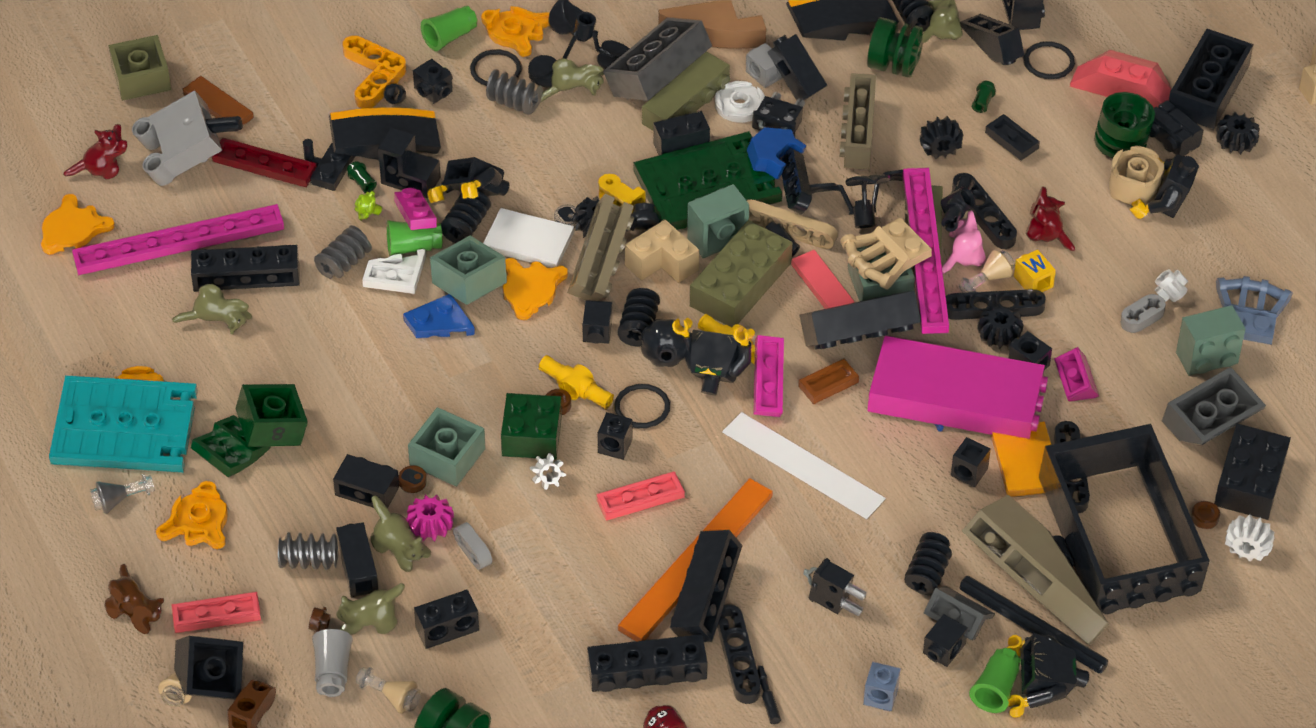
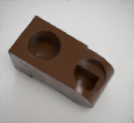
M252 679L229 707L228 727L257 728V724L274 702L276 688Z

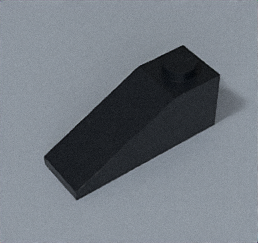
M978 14L960 22L961 28L990 59L1002 65H1009L1015 63L1016 59L1025 56L1018 27L983 14Z

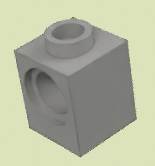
M766 43L746 54V72L764 88L783 78L767 53L772 48Z

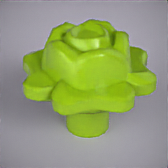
M371 191L370 193L366 192L365 195L361 194L355 201L354 210L358 212L359 220H366L372 213L380 215L382 206L376 204L375 192Z

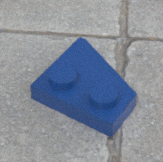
M450 294L403 314L404 322L416 338H429L431 336L450 337V332L466 331V336L475 334V327Z

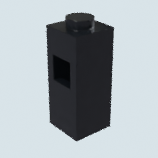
M797 34L790 38L784 35L773 42L775 47L767 53L796 100H806L828 86Z
M364 522L336 527L338 547L351 598L379 590L377 573Z

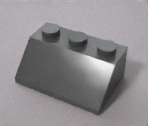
M1229 367L1167 404L1162 422L1179 441L1203 445L1234 427L1237 423L1239 424L1263 410L1266 404L1232 367Z

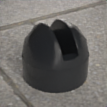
M400 84L388 85L384 91L386 101L391 104L403 102L406 98L405 88ZM398 90H400L397 100H395L398 94Z

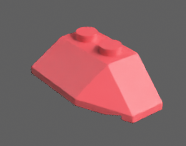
M1108 50L1079 65L1070 82V87L1105 97L1117 92L1138 94L1147 99L1153 108H1158L1166 100L1169 101L1171 87L1157 62L1113 50Z

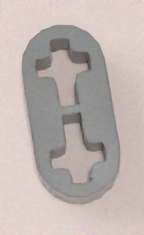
M1149 294L1129 305L1122 311L1121 327L1127 332L1136 333L1160 320L1164 315L1165 300L1159 295Z
M465 522L453 528V535L457 544L476 569L480 570L492 564V557L487 546L469 523Z

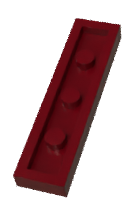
M223 137L220 140L222 151L212 156V162L305 188L309 185L310 177L317 167L314 162Z

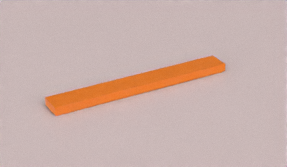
M749 478L703 531L730 530L737 537L772 498L773 491ZM699 535L618 624L619 632L634 641H644L677 605Z

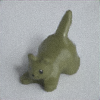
M929 0L928 2L933 7L934 13L931 16L930 26L923 33V43H926L933 35L940 39H959L963 32L955 0Z
M556 60L552 65V87L543 92L541 102L559 91L582 86L590 90L592 95L595 96L597 90L604 82L602 77L604 75L603 67L589 64L577 67L571 60Z
M206 284L199 288V295L194 302L193 310L179 313L173 317L172 321L178 323L198 318L206 321H222L228 325L230 334L233 335L236 329L252 318V314L247 311L249 308L247 303L235 298L225 299L219 287L214 284Z
M372 496L373 507L380 519L374 527V532L371 534V543L377 552L385 553L391 550L400 568L405 572H410L413 569L412 562L430 557L431 550L422 543V537L417 538L410 530L405 517L395 512L390 513L378 496Z
M400 583L390 590H375L368 596L354 601L346 596H342V602L336 613L337 618L345 622L340 627V630L353 635L364 626L373 625L378 633H389L397 625L395 598L401 595L405 585Z

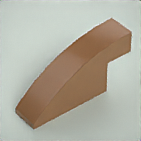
M718 0L658 10V25L667 17L701 20L712 47L746 49L757 48L766 43V26L762 15L737 19L731 0Z

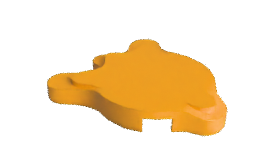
M510 6V11L501 13L500 9L485 10L481 15V21L493 42L515 49L521 57H528L532 53L530 41L542 40L543 29L549 27L548 18L550 12L533 13L524 8Z
M67 194L63 197L61 206L51 212L42 223V251L51 255L64 251V247L75 246L76 249L82 248L96 235L113 230L115 227L114 220L111 217L99 216L96 208L92 205L82 209L78 208L77 197L74 194Z
M505 259L507 283L503 285L504 300L511 304V308L518 319L527 320L538 312L539 307L545 304L549 307L555 298L556 287L567 279L568 269L564 266L547 268L537 261L533 262L529 268H523L516 259Z
M204 481L198 487L191 490L192 494L182 499L181 496L177 498L171 509L170 518L156 529V536L159 540L168 541L182 534L185 535V543L188 546L203 542L213 549H221L225 546L226 540L222 530L228 518L227 505L220 498L216 485L211 481Z

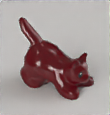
M115 124L112 130H95L94 133L98 136V141L87 149L82 160L64 171L63 175L66 177L73 176L82 170H87L94 176H101L108 180L117 176L119 166L115 158L124 154L127 149V141L122 140L121 125Z
M1044 186L1041 187L1037 200L1032 204L1030 215L1033 218L1027 227L1026 235L1034 242H1049L1058 239L1065 248L1074 251L1075 246L1064 232L1062 218L1059 215V208L1064 206L1065 202L1047 196V188Z

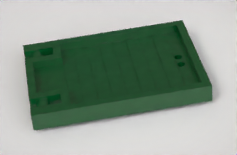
M750 131L633 162V171L642 189L646 191L649 203L655 205V212L660 216L661 222L666 220L677 230L687 228L689 202L733 184L746 201L756 200L769 205L782 201V191L779 186L775 187V178L764 171H754L747 152V148L753 138Z

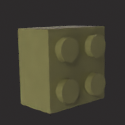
M158 35L108 45L112 69L122 101L171 90L168 66Z

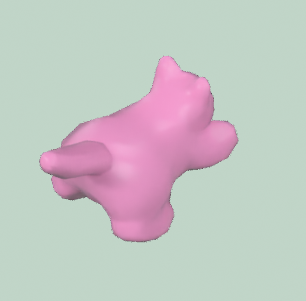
M970 210L967 213V220L961 219L957 229L949 233V236L955 238L952 254L942 266L943 274L950 271L957 262L964 266L974 265L979 267L986 261L981 234L977 228L973 210Z

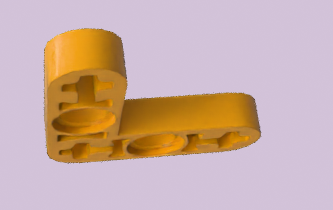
M354 35L344 39V56L373 70L355 90L356 105L361 109L373 108L384 97L386 87L390 84H397L406 74V60L403 56L360 36ZM371 55L381 56L379 59L376 60L368 58ZM378 79H384L387 81L384 84L375 83V81Z

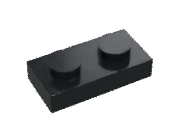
M1005 114L986 125L985 133L1019 160H1023L1039 149L1040 141Z

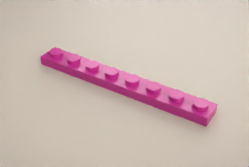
M904 168L903 183L908 225L932 251V256L914 265L921 333H949V320L929 168Z
M278 204L77 248L72 250L78 275H83L284 230V223Z

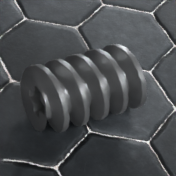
M494 69L488 79L486 88L488 100L496 101L500 105L505 104L508 108L514 107L517 111L523 110V113L527 115L532 114L541 102L542 86L540 85L534 91L535 84L533 82H530L526 87L525 79H521L517 84L516 76H511L508 81V73H502L499 78V70Z
M350 225L349 228H346L342 234L335 238V241L329 243L328 247H325L321 253L314 257V263L318 271L326 278L331 279L333 275L341 278L344 276L343 271L348 272L351 269V265H356L358 259L365 257V252L369 253L372 250V246L366 235L358 227Z
M287 532L284 540L279 538L278 566L280 568L285 567L287 560L291 569L296 568L298 561L302 569H306L310 561L314 569L319 568L321 561L325 570L330 569L332 562H334L336 568L338 559L336 534H332L330 542L326 541L324 533H321L318 541H315L313 533L309 534L307 541H304L302 533H298L296 541L292 540L290 532Z

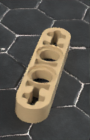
M747 200L749 203V221L763 228L774 221L771 217L781 221L780 224L793 239L823 249L832 248L838 237L837 230L830 224L756 200ZM795 225L803 227L806 231L798 229Z

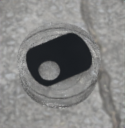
M573 205L558 207L554 212V221L576 228L577 224L572 222L576 207Z

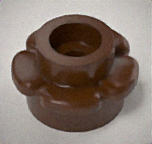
M314 607L309 621V630L318 632L328 629L331 614L326 613V607H323V609Z

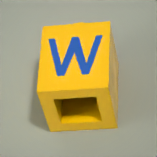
M1037 249L1029 254H1023L1016 259L1014 278L1025 290L1035 289L1044 292L1053 288L1056 270Z

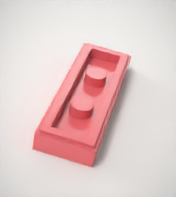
M815 250L792 259V267L824 309L855 303Z
M674 471L596 495L605 520L608 521L685 498V491Z
M257 592L171 604L175 633L261 620Z

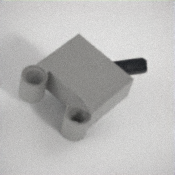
M194 90L149 117L138 119L133 124L132 133L148 150H154L161 146L163 153L148 155L142 165L144 171L158 185L165 186L172 182L174 177L199 163L206 162L208 158L222 151L217 133L241 130L243 124L242 118L239 116L211 118L208 105Z

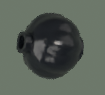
M656 319L642 331L641 352L646 359L650 360L657 367H674L681 360L685 359L686 345L683 340L684 336L675 333L672 328L675 319Z

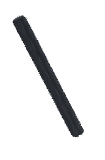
M965 576L961 581V591L1032 634L1036 633L1041 636L1051 635L1062 645L1073 649L1076 653V660L1095 672L1101 674L1107 668V658L974 578Z

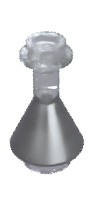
M142 474L141 481L127 485L96 482V488L90 489V495L95 510L102 509L107 514L125 497L143 491L149 496L150 492L155 491L151 475L145 476Z

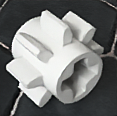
M1168 269L1162 272L1155 280L1158 287L1154 290L1165 302L1168 299L1172 302L1180 300L1188 290L1185 286L1188 280L1179 270L1173 273Z
M548 453L547 459H541L537 456L538 462L535 466L530 467V470L536 473V476L532 479L533 482L539 483L542 480V487L546 490L549 484H554L558 487L560 476H566L559 469L564 463L560 459L553 463L554 457L550 453ZM549 467H551L553 469L552 473L549 472L545 476L543 474V471L548 470Z

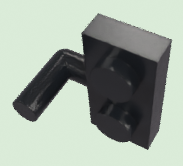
M311 139L303 140L304 160L314 162L317 166L310 177L311 185L335 191L355 156L334 153L333 143H331L322 158L315 157L313 141Z

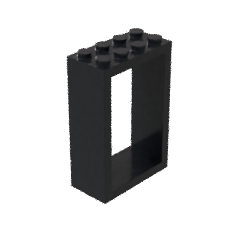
M1151 424L1045 446L1039 480L1061 535L1065 539V544L1074 560L1077 575L1102 613L1112 614L1120 609L1129 607L1139 608L1147 603L1166 602L1171 598L1179 596L1189 597L1201 592L1210 560ZM1137 466L1177 563L1105 579L1065 480L1070 481L1084 478L1085 476L1089 477Z

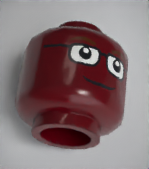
M670 705L653 707L649 710L643 723V728H687L685 721L678 711Z

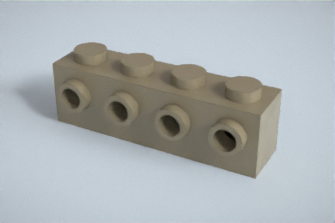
M851 73L850 87H845L844 102H849V104L843 105L842 120H847V123H842L841 138L846 139V142H840L839 156L845 157L844 168L870 169L876 75Z

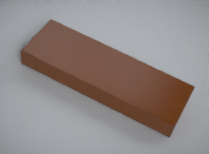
M199 76L182 89L184 96L195 90L208 105L210 114L215 118L239 116L242 118L243 126L254 118L253 111L202 76Z

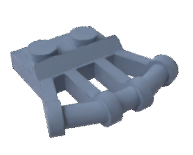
M1248 276L1225 280L1224 277L1217 278L1216 289L1222 308L1233 305L1246 328L1243 340L1272 345L1276 318L1291 300L1293 292L1288 289L1282 290L1268 283L1269 280L1262 279L1260 282L1250 280ZM1241 289L1238 305L1231 304L1227 290ZM1248 290L1259 292L1257 308L1245 306ZM1266 294L1278 299V302L1271 311L1263 310Z

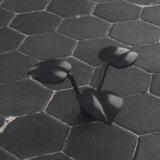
M558 0L552 7L548 18L550 28L561 35L568 33L573 35L562 59L568 58L576 40L585 42L593 37L595 50L599 52L597 62L603 69L609 67L630 49L624 44L612 40L604 41L600 47L597 37L598 31L594 30L596 17L590 12H583L569 0ZM539 55L533 58L528 66L529 79L539 86L551 88L552 65L556 59L548 55Z
M903 169L846 179L845 183L847 186L862 185V200L855 201L854 207L844 187L836 185V183L811 184V194L839 191L849 209V215H854L855 228L876 226L874 213H876L879 185L888 181H903ZM875 184L871 202L867 200V185Z

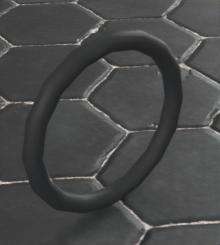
M1042 41L1033 44L1026 50L1024 65L1029 72L1037 77L1058 79L1066 76L1073 70L1075 58L1070 49L1064 45L1053 41ZM1055 47L1068 55L1070 64L1063 72L1046 74L1037 71L1031 66L1029 56L1037 48Z
M501 49L487 50L473 59L470 65V72L475 81L487 86L488 81L480 78L475 70L477 62L483 57L499 54L511 58L516 64L514 76L517 78L522 71L521 62L516 55L509 51Z
M635 384L619 392L615 399L614 410L617 415L623 417L625 416L620 410V402L631 391L647 389L656 392L665 403L664 411L660 417L647 423L633 421L634 428L657 426L666 419L670 412V401L667 394L656 386Z

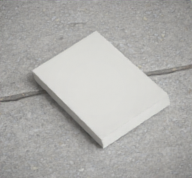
M500 208L484 244L505 257L529 263L537 261L545 267L553 268L559 266L574 234V226Z

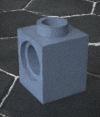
M872 662L865 684L863 705L892 712L899 689L901 668Z

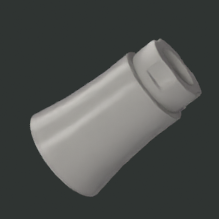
M321 630L312 637L315 653L316 690L320 695L329 697L340 696L345 691L349 654L353 638L343 630Z

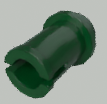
M987 80L982 81L976 87L977 94L971 107L978 113H985L987 111L991 98L996 94L995 85Z
M355 161L348 166V177L351 180H355L364 193H370L375 189L377 182L366 171L364 163Z

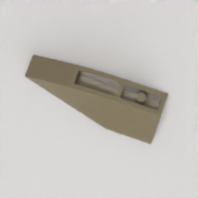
M1010 495L980 509L962 530L1002 569L1087 644L1091 645L1109 625L1049 530Z

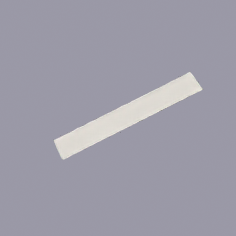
M743 412L722 431V433L865 519H868L886 499Z

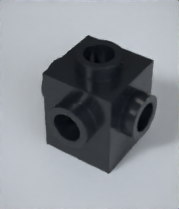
M432 58L413 70L414 89L417 90L420 96L427 98L433 104L453 92L451 72Z

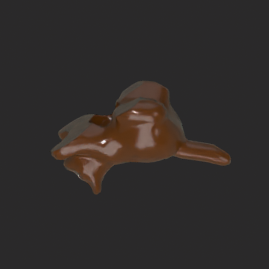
M122 564L119 570L120 578L117 580L112 579L108 584L111 596L105 600V610L108 616L114 619L123 614L128 615L132 624L140 633L148 634L151 630L149 622L157 621L160 618L162 612L161 605L164 602V598L150 599L142 592L138 583L130 577L127 565Z

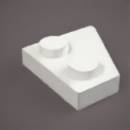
M417 250V255L402 258L401 254H396L388 258L368 260L362 279L363 287L415 294L425 262L426 250Z

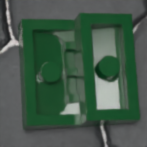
M235 415L215 422L212 432L193 439L191 444L193 451L227 477L244 470L271 448V446L248 447L239 418Z

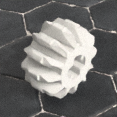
M1249 514L1246 518L1239 515L1237 519L1232 520L1231 524H1229L1226 531L1225 544L1230 547V553H1237L1239 559L1246 557L1251 562L1253 558L1261 561L1264 556H1268L1269 552H1271L1275 532L1270 529V523H1263L1261 517L1254 519Z

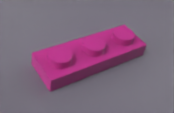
M405 188L402 192H394V202L410 230L436 228V217L420 190Z
M757 335L755 339L754 415L781 417L783 414L784 338Z

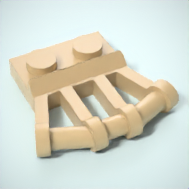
M901 217L882 228L878 226L873 233L859 236L847 234L841 238L842 247L846 249L849 257L848 263L853 268L859 270L858 273L862 278H869L879 283L880 287L886 290L893 285L905 270L932 256L931 248ZM870 246L862 252L857 251V248ZM884 252L887 254L873 263L868 262ZM895 264L889 273H881L882 270Z

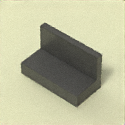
M947 586L935 588L924 611V614L936 621L945 614L968 627L967 638L970 640H976L985 620L991 619L995 615L994 612Z

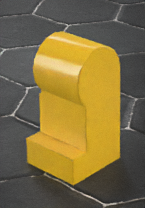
M609 173L599 178V199L604 194L614 197L613 204L619 207L624 202L633 206L638 203H646V191L639 186L633 190L621 182L620 178L615 174Z

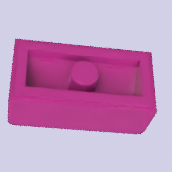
M1078 347L1054 358L1069 402L1099 397L1087 358Z

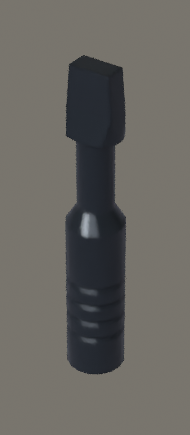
M758 666L757 672L763 690L762 698L770 724L775 725L780 723L781 717L774 694L770 691L763 666Z

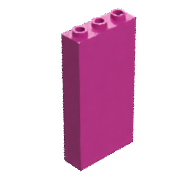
M884 336L869 391L867 411L992 435V432L1030 439L1031 431L1037 432L1040 416L1035 415V413L1042 410L1044 396H1040V392H1046L1048 377L1043 376L1045 365Z

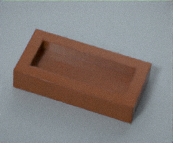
M841 359L800 379L799 388L814 405L859 383V375L845 359Z

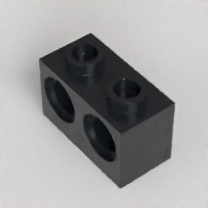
M468 589L414 607L415 628L425 649L479 631L478 609Z

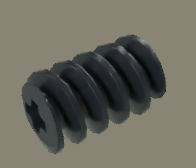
M892 0L904 23L911 24V31L914 26L923 27L924 32L930 26L931 16L934 11L927 0Z
M478 191V197L476 198L468 197L463 199L461 192L459 198H457L441 223L442 234L446 239L457 243L470 235L472 236L491 207L490 199L480 191Z
M636 288L628 293L620 326L618 327V337L622 342L630 346H641L642 331L656 319L658 305L660 304L658 293L648 288Z
M927 532L921 536L904 577V582L910 589L923 595H932L935 588H938L942 581L941 577L945 574V568L949 564L948 560L952 557V550L949 548L950 541L946 536L935 532Z

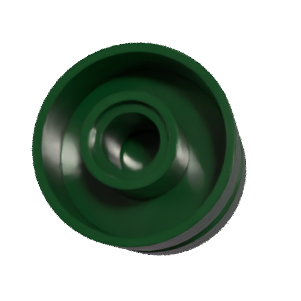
M442 688L427 701L417 718L414 728H490L491 715L474 703L466 704L465 698L452 690Z

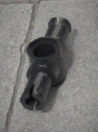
M969 175L960 176L957 186L952 189L951 194L941 200V208L945 213L941 224L943 227L946 226L945 230L949 232L957 229L959 221L964 217L965 212L972 209L976 204L975 197L971 192L975 182L973 179L971 180Z

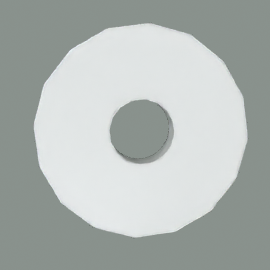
M729 82L724 90L721 89L716 92L715 108L718 114L726 120L738 123L749 122L753 119V111H757L765 95L758 86L755 88L750 82ZM740 99V100H744V101H746V102H744V103H737V102H735V100Z

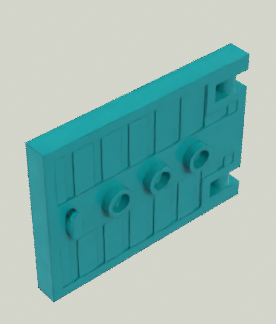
M65 375L49 453L50 463L56 465L184 472L185 462L181 454L187 455L195 411L194 402L191 399H197V384ZM163 453L170 454V456H163Z

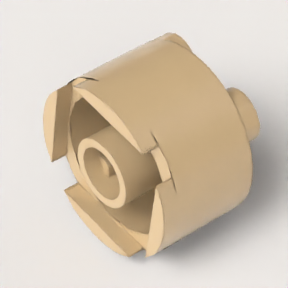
M1133 146L1130 150L1124 152L1123 149L1118 151L1113 157L1109 179L1111 197L1126 204H1132V202L1141 199L1145 205H1148L1149 201H1153L1161 185L1164 172L1163 161L1161 163L1158 159L1159 155L1155 151L1141 146Z

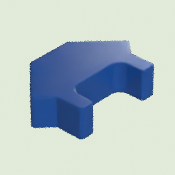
M764 127L751 139L747 152L754 171H764L775 179H779L786 165L780 158L790 148L803 154L806 145L796 139L793 131L790 129Z

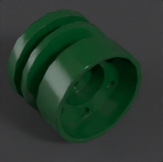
M880 17L871 37L867 67L886 71L890 62H892L893 74L898 75L902 69V76L910 78L921 56L923 27L914 26L911 31V24L905 23L900 33H898L897 21Z
M1117 92L1108 96L1103 101L1095 131L1094 141L1096 147L1112 159L1122 149L1124 152L1130 150L1133 146L1146 147L1155 117L1153 106L1147 99L1134 93Z

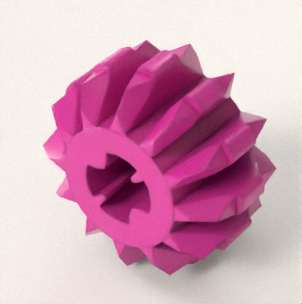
M425 493L423 500L415 498L413 505L408 506L406 520L415 536L420 535L423 538L422 541L431 537L435 542L438 535L446 537L447 531L452 530L454 511L449 506L447 499L440 500L437 494L433 498H429Z

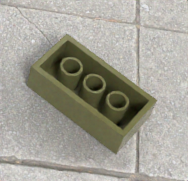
M748 220L690 285V307L708 314L713 319L730 327L739 324L791 264L793 242Z

